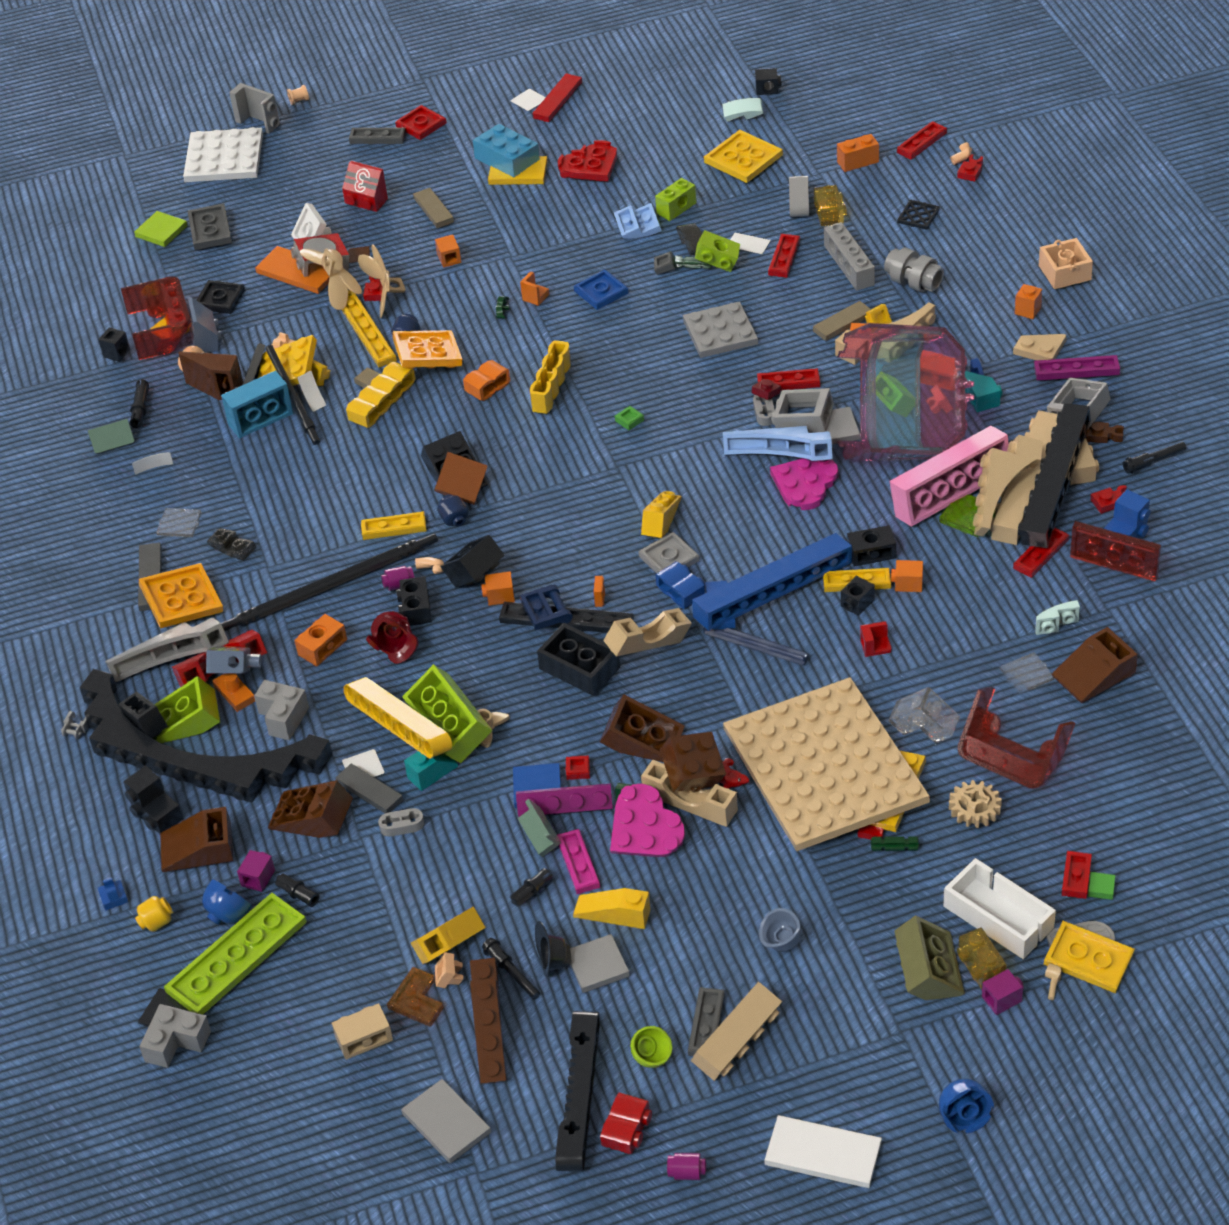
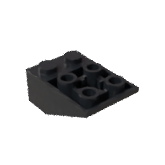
M461 431L427 444L422 448L421 457L436 482L448 452L476 461ZM485 476L483 478L480 488H483L488 485Z

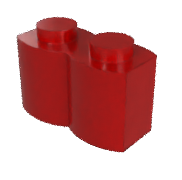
M619 1092L600 1134L601 1145L627 1154H632L635 1147L639 1148L643 1138L641 1131L644 1125H649L652 1117L649 1102Z

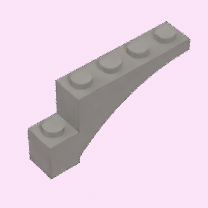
M210 618L194 627L184 622L105 662L110 674H113L114 681L118 682L153 666L188 655L207 652V650L216 646H223L229 643L221 623L214 618Z

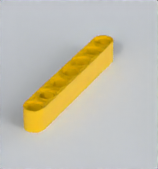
M367 677L344 685V694L349 703L427 758H433L452 749V741L446 731Z

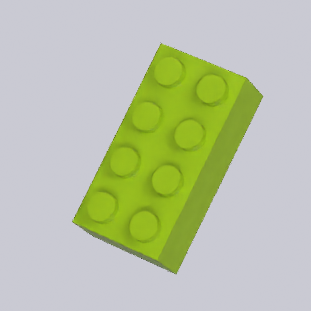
M434 664L402 696L409 707L448 733L452 741V749L445 752V754L459 763H462L493 731L452 677Z

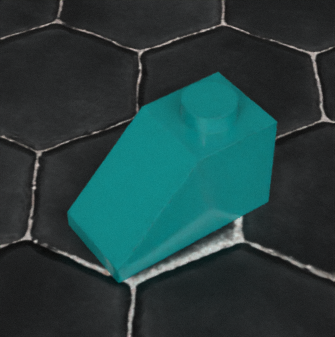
M965 370L960 372V388L976 412L1000 406V397L1003 395L1000 385L995 383L992 377Z
M417 751L404 760L407 778L421 791L458 767V763L445 753L433 758H427Z

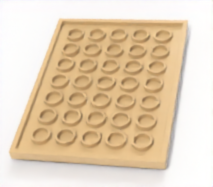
M850 677L723 723L724 731L796 852L930 802L929 794Z

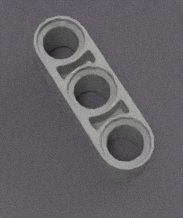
M808 176L789 177L790 217H809Z

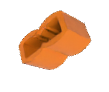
M489 360L483 363L478 370H474L463 379L464 390L477 399L484 401L490 398L495 391L501 390L509 384L510 373L509 369L493 360Z

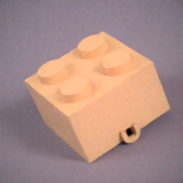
M1077 238L1062 242L1061 240H1056L1054 244L1040 247L1039 267L1054 289L1091 280L1093 261Z

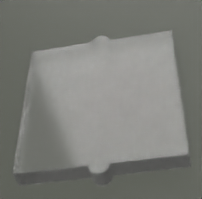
M165 508L162 519H159L160 524L156 533L160 536L193 537L196 527L199 526L202 512L201 510Z
M1035 652L1004 664L999 668L1007 678V683L1011 684L1018 694L1054 680L1052 673L1046 667L1047 664L1043 663Z

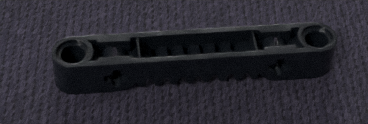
M573 1011L569 1037L570 1045L572 1046V1059H570L571 1067L569 1068L570 1076L568 1077L569 1085H567L568 1094H566L567 1103H565L564 1120L560 1123L558 1129L555 1157L556 1171L584 1172L600 1030L599 1012Z

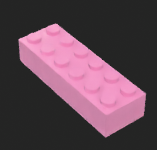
M989 426L889 481L895 517L912 527L980 489L978 487V480L983 470V467L980 466L982 456L986 455L991 448L1007 452L1009 445L1008 435Z

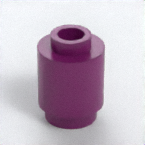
M405 565L384 570V575H381L383 587H388L389 591L400 589L399 580L414 578L412 567H406Z
M674 1153V1155H668L667 1175L668 1177H674V1180H701V1175H706V1158H701V1153Z

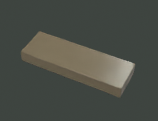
M431 188L413 193L414 200L436 228L454 222L451 213Z
M858 301L814 325L813 332L827 341L849 329L851 323H860L866 320V312L871 309L861 301Z

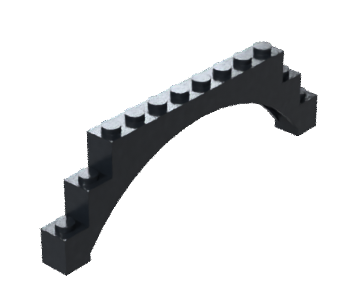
M93 669L79 687L84 702L89 705L84 712L88 726L95 730L89 737L95 754L115 759L120 763L124 762L134 765L139 769L146 765L158 775L169 776L177 781H185L199 788L204 787L218 794L232 796L237 800H245L252 803L265 783L286 789L299 769L320 775L332 757L329 740L311 734L291 745L251 755L209 756L177 750L145 735L128 720L115 700L114 693L117 687L113 674Z

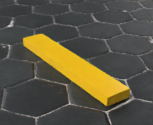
M349 290L347 304L342 309V312L378 368L388 365L393 361L396 362V355L356 294Z

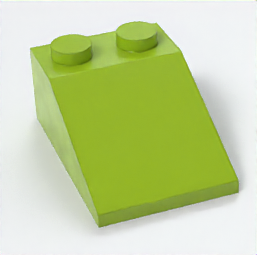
M197 676L157 702L155 705L168 727L162 730L160 735L152 739L159 743L174 741L202 734L218 724L220 717L215 689Z

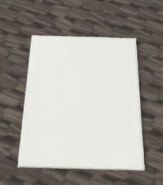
M734 233L730 239L740 243V250L763 254L771 241Z

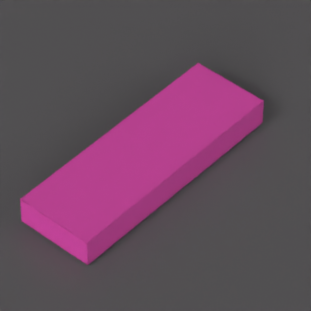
M576 829L558 834L557 836L561 841L559 848L576 894L600 888L598 877L580 830Z

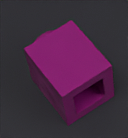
M249 850L237 871L241 886L263 892L275 872L272 856L265 852Z
M1009 969L983 982L982 998L993 1012L998 1015L1022 1002L1024 986L1019 977H1014Z

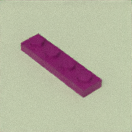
M1117 355L1034 361L1036 380L1120 375Z
M611 783L516 791L518 817L529 810L525 803L528 799L537 804L544 814L613 809Z

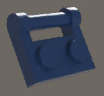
M554 584L520 595V601L535 630L560 622L569 623L573 619L571 612L566 609L559 596L560 591L558 587ZM547 597L552 599L558 612H552L546 600Z

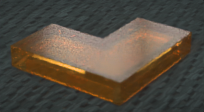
M412 967L388 1001V1009L431 1027L444 1008L443 1003L425 996L435 981L434 975Z

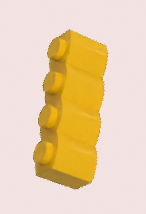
M554 340L549 345L548 354L542 360V367L536 373V381L530 387L533 412L547 414L552 409L553 400L559 394V386L564 382L565 373L571 366L568 342Z
M395 361L388 364L381 374L373 378L369 386L360 391L357 398L348 403L346 407L348 420L367 428L373 426L379 416L386 413L391 404L395 403L402 396L403 392L415 382L414 369L402 367L400 363Z

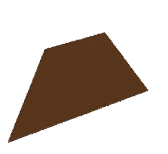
M369 246L350 248L347 251L349 253V263L358 262L359 255L365 254L370 256Z

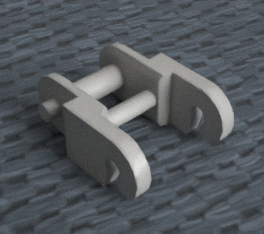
M70 711L63 721L62 736L72 734L75 739H79L82 733H86L89 726L86 717L79 724L73 723L72 718H75V712Z

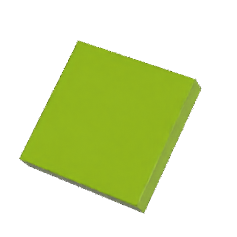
M156 211L134 233L137 238L166 247L188 225L186 220Z

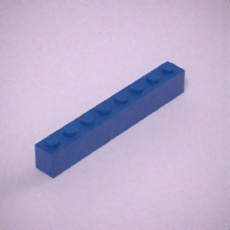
M834 533L692 599L693 617L709 631L823 577L829 571H836L851 564L852 545L837 533Z

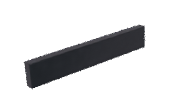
M503 603L499 616L500 623L533 626L522 603ZM550 606L553 613L558 612L555 606ZM566 607L573 616V619L566 624L581 631L608 633L614 621L631 618L634 621L633 613ZM560 622L548 627L559 628L563 623Z

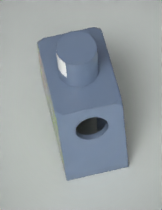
M216 646L207 650L206 673H245L250 671V667L261 668L262 664L261 654H251L250 648Z

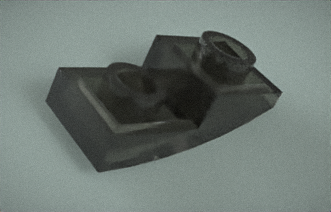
M695 223L677 226L676 229L681 243L686 244L690 256L695 255L697 243L702 235L701 230Z
M223 528L216 530L207 540V543L214 549L242 561L256 548L254 541L238 538L235 531Z

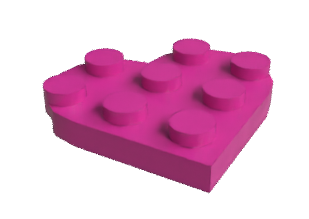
M802 458L770 467V474L788 506L791 507L792 504L801 507V510H812L820 506V502L826 497V489L832 487L833 482L838 478V467L832 459L811 461L810 459Z
M641 783L625 786L621 790L615 805L610 846L611 853L667 857L675 852L679 846H682L685 838V829L680 816L671 810L664 809L663 800L656 788Z

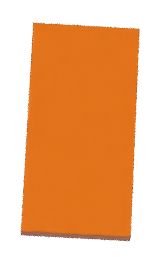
M276 246L255 267L258 274L317 294L329 284L330 279L324 267L317 263L308 264V276L304 277L301 269L298 270L296 259L292 258L291 250Z

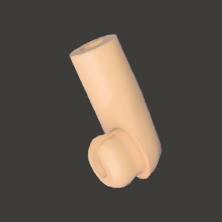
M968 142L959 146L961 152L950 157L953 165L969 158L972 147L970 148Z
M433 557L415 558L416 569L433 568L434 574L444 572L440 567L444 562L440 559Z

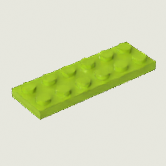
M270 893L164 986L165 992L190 1012L203 1015L307 923L306 917L274 893Z

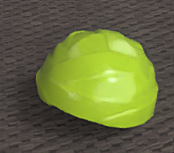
M647 1026L641 1028L633 1035L630 1049L634 1059L640 1065L647 1068H656L664 1065L671 1057L672 1041L663 1029L656 1026Z

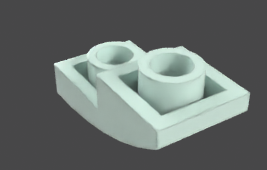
M746 98L724 103L723 113L725 120L728 122L743 115L748 120L763 114L761 98Z
M1078 600L1056 605L1036 616V635L1059 632V625L1079 622L1080 606Z

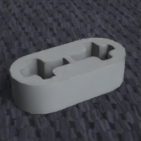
M754 395L753 407L758 424L762 426L771 425V416L775 412L772 398L766 400Z
M411 808L385 813L379 818L378 824L381 833L384 836L390 837L421 830L424 826V818L419 809Z

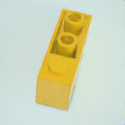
M671 491L660 493L643 510L641 535L662 538L670 528L681 496L675 495Z
M473 906L411 942V945L421 963L425 964L486 927Z

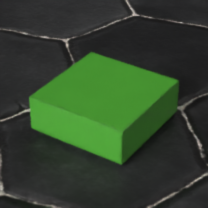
M628 406L615 415V421L627 430H631L644 421V415L633 407Z
M1090 872L1088 897L1113 900L1115 875Z

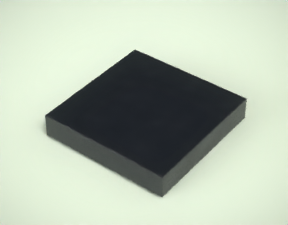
M208 280L196 301L212 312L232 314L245 291L244 284Z

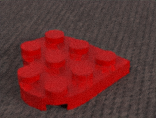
M595 140L594 144L587 147L584 145L581 150H571V154L565 156L562 154L558 159L560 176L562 178L569 177L581 180L608 181L617 160V148L611 146L609 141Z

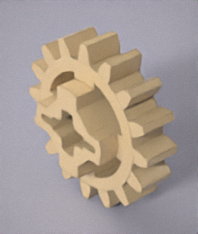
M971 780V785L962 782V788L954 787V793H950L949 810H951L952 817H957L958 823L965 821L966 827L974 823L975 827L979 828V823L988 826L989 820L996 821V815L1001 813L1002 799L999 798V791H993L992 785L985 787L984 781L977 785L974 780Z

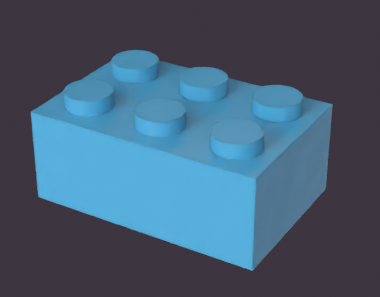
M501 124L495 125L473 139L475 159L512 177H516L540 160L538 143Z
M276 370L221 395L228 425L239 439L293 414L287 383Z

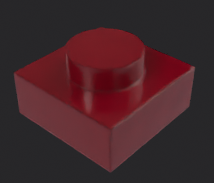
M763 379L752 386L751 393L769 400L780 393L781 386L773 383L771 380Z

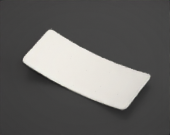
M312 371L299 376V384L311 410L314 412L326 406Z
M170 452L142 458L133 462L132 465L135 474L155 467L171 465L173 461Z

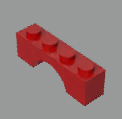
M254 630L228 640L229 643L223 645L225 647L250 648L251 654H261V656L267 653L260 634ZM202 652L172 666L180 687L197 676L206 682L210 676L215 674L206 673L207 652Z

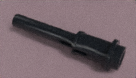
M1180 442L1151 454L1143 453L1134 458L1127 457L1123 461V468L1126 473L1134 474L1136 470L1150 466L1156 460L1186 450V444Z
M494 938L487 939L482 945L483 953L491 958L495 957L498 967L500 969L504 968L533 1000L538 998L540 992L512 963V957L500 946V941Z

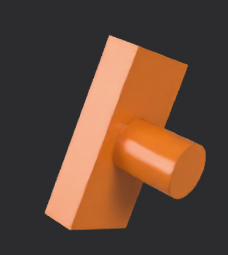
M224 673L212 680L214 687L236 712L255 702L254 694L239 679L236 673Z

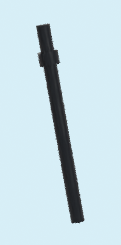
M273 345L266 346L265 349L277 373L287 383L290 399L302 421L301 426L304 432L308 433L313 445L319 444L320 439L315 431L316 426L313 420L309 419Z

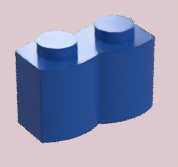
M677 561L655 574L657 587L683 609L692 604V599L705 594L704 581L700 577L691 574L686 565H682Z

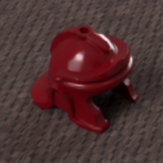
M387 611L378 615L371 626L372 636L368 635L366 641L374 649L388 654L390 661L395 664L407 661L415 653L419 644L418 638L412 634L408 618L395 611Z

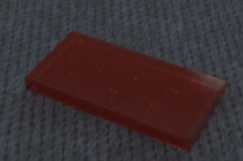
M1078 521L1074 522L1072 526L1071 558L1156 581L1161 553L1160 544Z

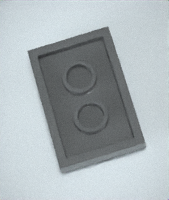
M224 203L187 210L195 250L232 243Z

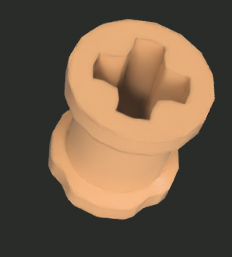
M305 85L294 90H287L291 105H295V102L301 100H309Z

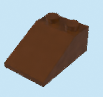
M623 694L612 710L599 743L622 754L663 762L660 748L669 737L681 736L685 725Z

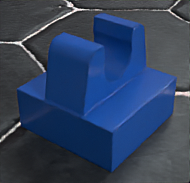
M111 877L103 880V886L97 887L105 911L128 903L121 880L113 882Z

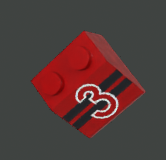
M350 161L342 187L345 204L377 212L388 200L383 169Z

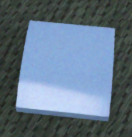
M651 203L636 210H633L630 205L614 212L623 238L645 237L662 231Z

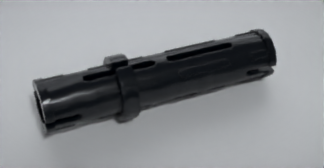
M141 379V385L140 380L136 382L134 402L130 408V425L134 428H138V423L139 427L143 425V417L147 411L145 405L149 383Z

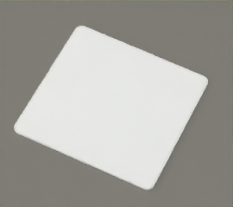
M528 89L513 98L511 102L529 111L539 105L546 97Z
M374 749L342 760L345 768L352 763L373 777L385 773Z

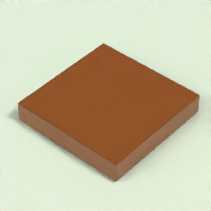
M448 452L434 491L444 495H457L464 502L474 505L488 465Z

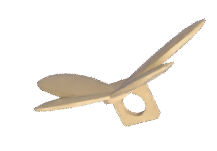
M372 244L371 248L374 258L362 254L358 257V263L363 272L381 281L383 289L380 301V318H382L387 292L404 293L406 289L401 278H389V271L386 270L377 248ZM390 282H394V283L398 284L399 287H398V288L391 287V286H390Z
M326 248L324 253L313 249H303L300 251L301 256L305 259L322 265L330 277L328 296L330 304L334 309L342 310L345 308L348 299V289L355 294L362 293V289L356 279L343 268V258L337 250H328Z

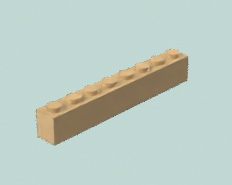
M1038 410L1036 417L1030 421V432H1026L1025 436L1043 441L1042 459L1046 457L1047 443L1051 442L1052 428L1057 425V414ZM1041 461L1034 468H1027L1014 477L1007 485V489L1003 490L1000 499L1001 503L996 505L995 518L992 517L989 529L992 531L991 540L1014 545L1018 544L1021 536L1018 535V525L1024 520V508L1030 503L1029 494L1035 488L1036 474H1040Z

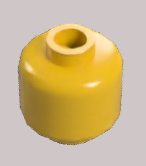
M152 896L137 906L138 916L135 919L141 929L147 928L151 932H156L171 922L173 910L164 897Z

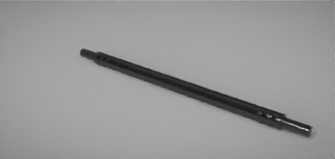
M434 533L418 541L414 539L238 613L236 617L221 623L224 631L238 625L244 626L417 553L421 548L437 542L438 538Z

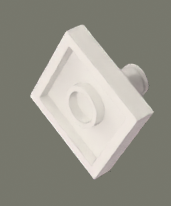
M305 203L291 235L294 239L331 234V229L326 227L327 224L313 204Z

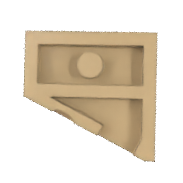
M1066 334L1023 335L1014 346L1013 354L1033 360L1055 359L1066 342Z

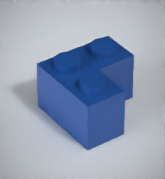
M1127 489L1115 501L1114 518L1102 529L1100 546L1122 557L1129 550H1133L1137 541L1141 537H1145L1148 532L1149 526L1147 522L1151 513L1149 510L1150 500Z

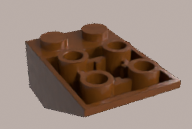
M183 351L178 353L186 384L217 400H222V394L236 389L243 384L237 355Z
M1106 627L1086 639L1052 673V676L1080 703H1083L1136 673L1138 654L1109 627Z
M337 780L284 791L268 828L270 830L317 838L337 835L353 797Z
M226 807L202 810L160 833L162 872L233 861L232 828Z

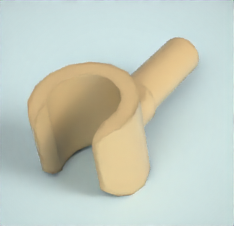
M1050 963L1046 969L1045 977L1051 979L1048 999L1054 1000L1056 985L1061 979V968Z

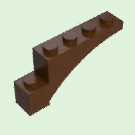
M495 957L470 960L472 979L470 987L480 1084L507 1082L497 962Z

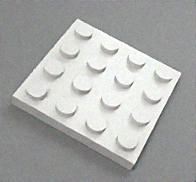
M252 127L248 129L191 132L183 175L184 182L257 178L263 139L262 128Z

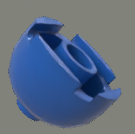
M214 879L211 880L203 893V907L209 913L207 918L217 925L221 922L226 924L236 923L251 908V904Z
M966 1078L957 1079L949 1083L943 1089L939 1098V1111L946 1126L958 1133L957 1130H965L966 1133H972L982 1128L991 1118L989 1114L991 1106L994 1109V1103L989 1092L977 1081Z

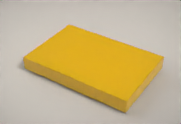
M539 156L540 160L516 177H512L490 166L488 184H544L548 162L547 156Z
M1062 921L1044 959V965L1048 966L1050 963L1057 965L1063 973L1116 994L1135 949Z

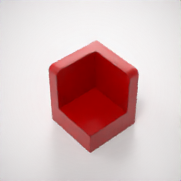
M886 621L860 625V642L865 657L891 653Z

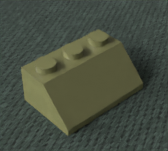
M916 915L894 930L906 982L905 987L908 993L925 1001L958 997L965 994L949 931Z

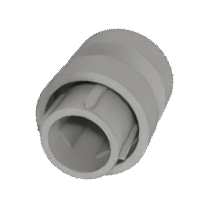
M906 247L901 250L894 249L890 251L884 263V270L890 275L892 281L901 285L909 283L911 289L921 293L927 290L935 291L943 280L944 270L938 265L936 259L926 255L919 257L918 252Z

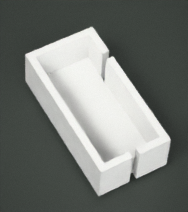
M975 858L944 888V907L1024 959L1037 946V942H1041L1054 929L1056 910L998 872L994 875L992 890L993 869Z

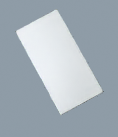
M778 1115L766 1153L765 1165L870 1188L882 1138Z

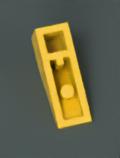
M622 888L579 895L573 917L645 929L651 910L649 892Z

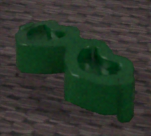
M499 296L497 299V319H505L503 310H509V306H505L507 300H509L507 296Z

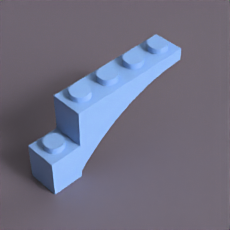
M807 426L723 432L724 455L775 454L806 458L811 461L832 459L830 432L808 433Z

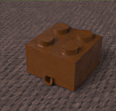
M712 732L669 737L660 748L673 792L691 790L692 793L700 791L701 788L714 787L726 775Z

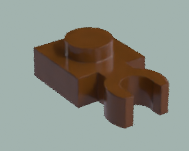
M1093 422L1087 431L1086 440L1087 442L1107 443L1108 439L1114 442H1123L1124 426L1115 425L1109 427V423Z

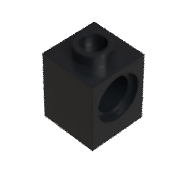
M777 68L755 70L756 94H778V86L782 85L781 75H777Z
M109 327L98 339L104 358L120 362L130 351L127 335L124 331Z
M857 575L841 590V607L858 616L875 600V585Z

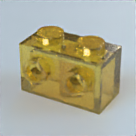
M827 185L814 188V205L820 225L828 226L840 222L844 223V215H847L846 205L842 204V192H838L837 186Z
M982 927L959 936L958 956L965 963L972 978L981 989L984 981L1006 970L1005 961Z

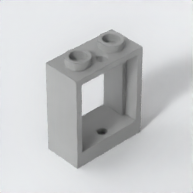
M1069 378L1049 403L1047 411L1058 414V411H1062L1064 403L1071 404L1075 398L1091 400L1087 405L1090 407V428L1111 400L1108 384L1105 382Z
M830 388L782 390L779 399L776 401L775 412L771 416L772 424L776 428L807 426L808 432H825L834 406ZM815 407L814 413L787 414L789 408Z

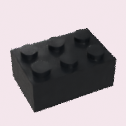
M563 623L537 650L540 670L592 696H595L620 669L619 656H616L605 642L566 623Z

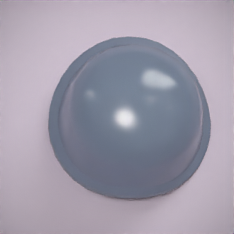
M784 908L774 909L768 912L762 920L759 938L765 947L784 952L793 949L800 940L801 924L792 911Z

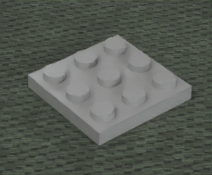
M740 302L683 315V322L700 358L758 344V338Z

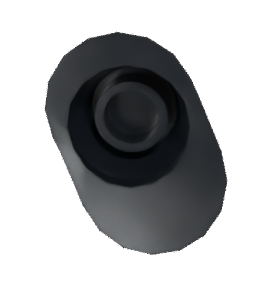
M538 921L535 925V942L543 964L544 975L548 977L550 971L560 970L571 965V952L564 938L547 934L543 923Z

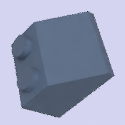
M188 298L189 329L193 346L201 348L204 352L218 351V343L222 342L218 319H214L210 309L195 299Z

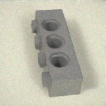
M840 222L824 227V246L856 291L874 286L875 267L843 223Z

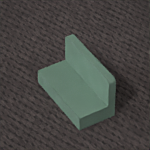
M128 419L88 430V435L96 454L134 443Z
M528 799L525 803L529 810L521 815L518 820L537 853L544 857L560 845L561 841L542 809Z

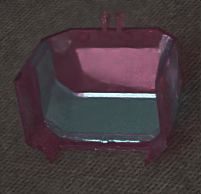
M868 323L844 334L842 341L845 343L843 351H839L837 358L860 359V441H837L839 447H844L845 449L843 452L845 460H929L955 446L965 436L967 430V421L965 420L967 401L974 400V395L970 393L965 394V389L974 387V381H967L965 377L967 365L965 349L945 327Z

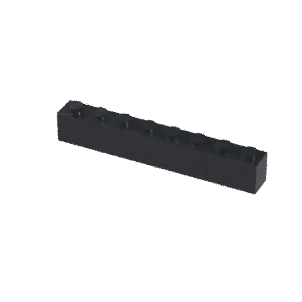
M1064 403L1062 411H1058L1057 425L1052 428L1051 442H1048L1046 445V457L1041 459L1040 474H1036L1035 488L1029 494L1030 503L1028 506H1025L1024 520L1018 525V535H1021L1022 545L1048 548L1091 422L1089 406Z

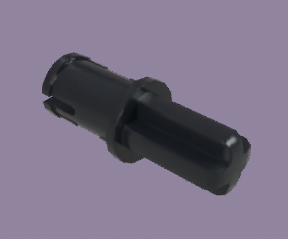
M543 868L531 879H526L524 885L510 895L512 904L519 907L532 896H537L544 886L553 881L552 874L543 879L549 873V870Z
M286 874L276 877L275 885L289 893L291 898H297L309 907L317 904L320 897L319 894L304 886L302 881H296Z

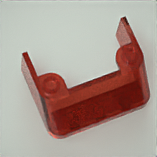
M171 276L121 288L127 314L147 310L150 317L160 318L165 316L166 326L132 334L139 360L169 354L174 351L191 325L180 280L177 277Z
M995 688L978 689L958 743L959 755L965 760L1028 788L1034 789L1042 786L1063 758L1076 723L1070 721L1059 724L1054 739L1045 741L1041 745L1039 752L998 735L1001 720L997 714L988 710Z

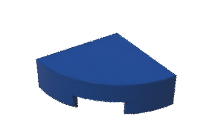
M971 359L970 372L984 375L979 359Z

